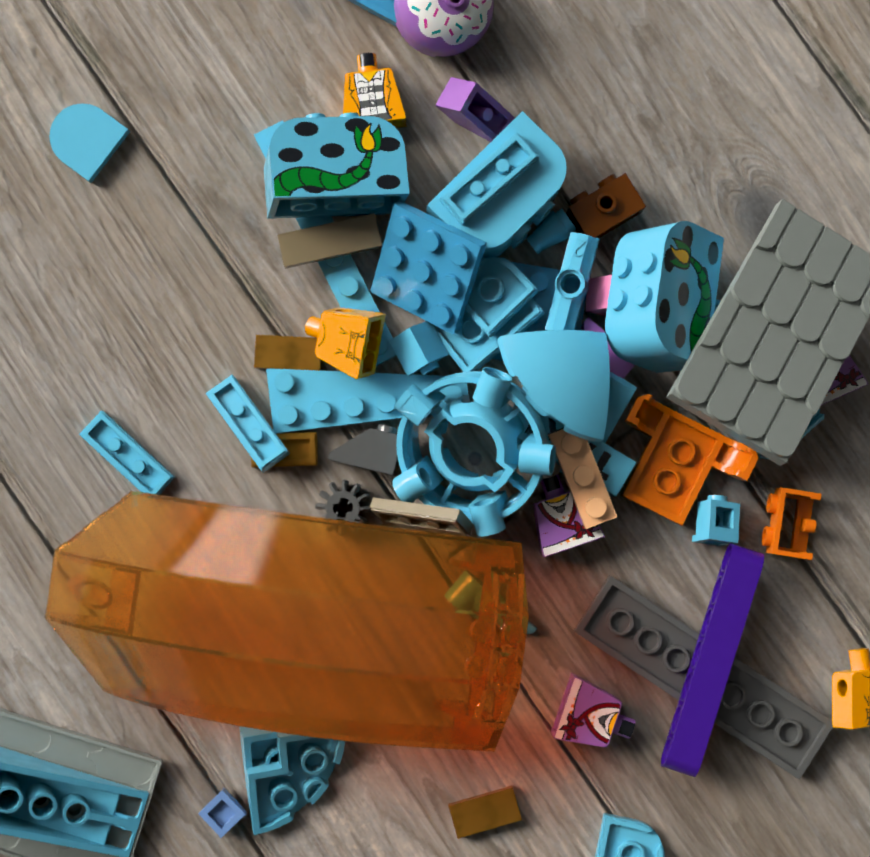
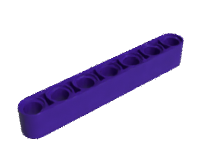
M732 543L726 549L662 752L661 767L692 777H696L699 772L763 568V553Z

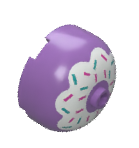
M394 0L396 26L400 34L414 49L432 57L458 55L474 46L486 33L494 10V0Z

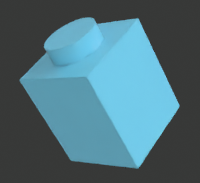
M427 321L409 327L389 341L407 376L419 371L422 376L429 374L440 367L438 364L439 360L449 355L434 325Z

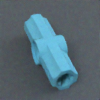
M570 233L561 270L555 279L556 289L545 330H576L584 296L589 290L588 281L597 252L599 238L582 233ZM571 276H577L580 279L579 289L575 293H567L564 288L566 279Z

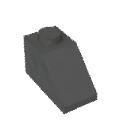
M382 424L378 425L377 430L369 428L331 451L328 459L394 476L398 461L396 447L398 429Z

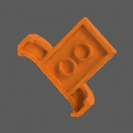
M646 394L636 398L625 422L649 436L650 439L621 496L682 526L711 468L733 478L748 481L759 458L757 452L748 446L734 441L664 406L653 399L652 395Z

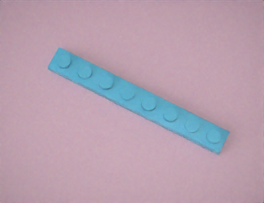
M283 120L254 134L265 159L272 135L284 123ZM331 216L296 218L301 229L334 222ZM351 254L318 262L340 307L380 312ZM385 322L376 366L396 357L389 342L393 337Z

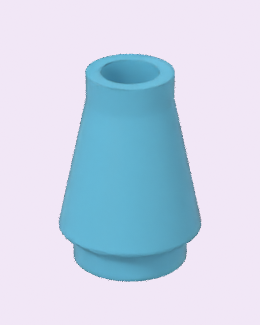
M561 208L557 212L552 211L526 239L536 253L539 254L541 251L569 239L570 233L577 229Z

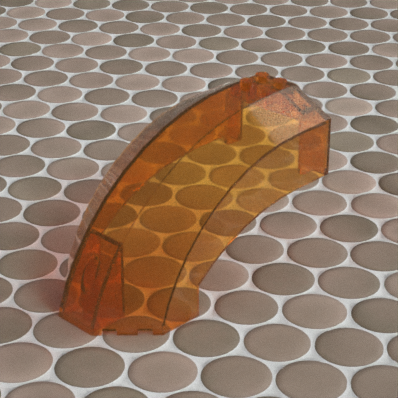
M131 490L106 512L104 511L83 527V530L54 550L45 619L104 692L145 706L220 723L315 738L392 746L495 752L520 688L529 613L522 544L519 542Z

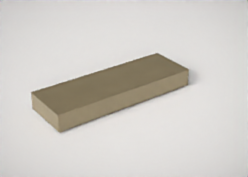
M375 213L277 235L285 269L382 248Z
M374 497L369 507L386 524L461 535H470L473 523L460 509Z

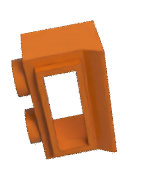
M779 487L775 488L774 494H769L766 511L771 513L770 526H765L762 532V546H767L766 553L812 560L813 553H807L806 550L809 533H814L816 530V520L811 519L814 500H821V493ZM785 498L797 499L790 548L779 547Z

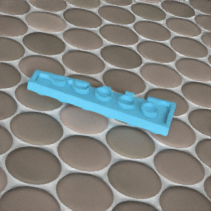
M266 369L273 431L278 434L401 419L403 414L394 408V405L412 384L424 390L430 384L445 376H422L415 374L407 376L406 374L375 373L367 377L355 379L342 371ZM457 383L439 390L446 396L439 406L443 409L455 399L463 395H469L467 383Z

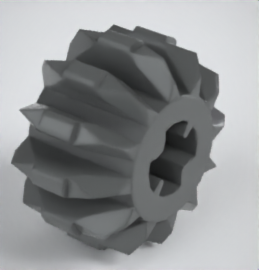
M348 480L342 481V491H339L335 482L329 483L333 495L331 496L325 491H320L319 495L328 500L327 504L317 503L315 505L316 509H326L327 514L319 516L318 521L324 522L329 518L332 520L327 526L326 530L328 532H332L336 525L340 524V536H345L346 524H349L353 534L358 533L359 530L354 521L357 520L363 525L368 524L369 521L361 516L360 513L372 511L369 508L370 506H361L360 502L368 500L370 495L366 493L357 497L356 494L361 489V485L358 483L354 485L351 492H348ZM342 498L348 499L347 504L352 503L353 510L347 512L345 518L340 517L339 514L341 512H336L335 510L336 504H341Z

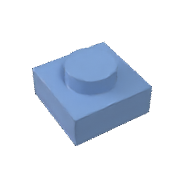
M223 788L198 814L222 838L246 815L247 811Z

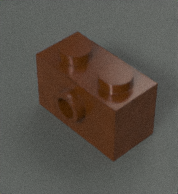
M626 173L618 178L615 174H612L597 184L599 189L593 193L588 194L587 191H583L570 200L571 206L568 207L566 215L576 227L577 233L601 238L641 214L646 205Z

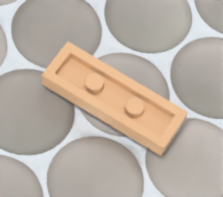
M563 429L549 434L551 444L556 447V457L584 528L588 529L617 518L588 440L576 437L565 432Z

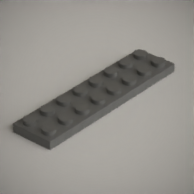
M609 575L573 631L679 700L699 633ZM734 658L714 724L800 780L832 730V721L742 661Z

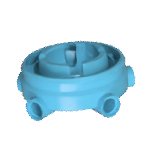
M485 367L482 372L469 371L445 376L433 382L424 390L412 384L394 405V408L403 414L398 427L396 443L397 457L402 474L395 477L392 481L394 491L401 501L412 503L419 499L426 505L460 509L474 524L476 535L484 537L497 534L506 529L504 518L519 509L530 498L542 480L543 475L552 476L556 462V447L549 444L544 418L525 399L527 393L511 382L512 377L495 368ZM457 383L477 384L472 397L474 399L473 402H470L469 395H463L443 409L439 406L446 397L439 390ZM511 400L517 406L513 409L507 403ZM522 411L533 433L522 444L517 445V438L524 431V425L518 415ZM431 415L434 418L430 421L424 432L429 436V451L432 461L428 455L422 457L418 436L419 425ZM450 422L454 426L461 423H473L486 429L496 444V462L504 469L493 473L492 477L485 474L479 477L478 473L468 471L460 466L452 457L449 449L443 448L444 439L442 434L446 433L448 423ZM518 468L521 473L533 474L529 483L516 472ZM441 475L450 482L447 489L440 484L443 481ZM507 481L519 490L518 493L508 497L506 490L496 491ZM456 487L469 491H494L493 493L478 495L473 501L453 493Z

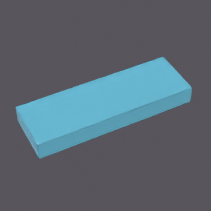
M516 131L440 197V202L461 225H464L539 159V155Z
M233 374L205 393L263 473L290 454Z
M103 410L79 434L150 501H154L176 478Z

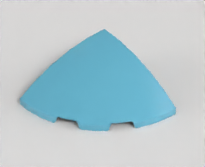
M547 330L502 335L498 338L500 352L511 377H518L521 384L527 390L525 399L542 416L550 414L565 425L563 429L565 432L576 437L594 442L604 440L610 393V364L606 333L580 330Z
M279 721L239 726L246 789L254 835L274 830L291 822L294 819V813L303 808L307 803L313 805L323 795L329 786L328 778L335 765H340L346 738L344 723Z

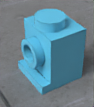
M708 495L707 500L697 502L696 535H692V542L716 546H725L731 543L737 544L739 540L740 503L727 502L728 497L723 495Z

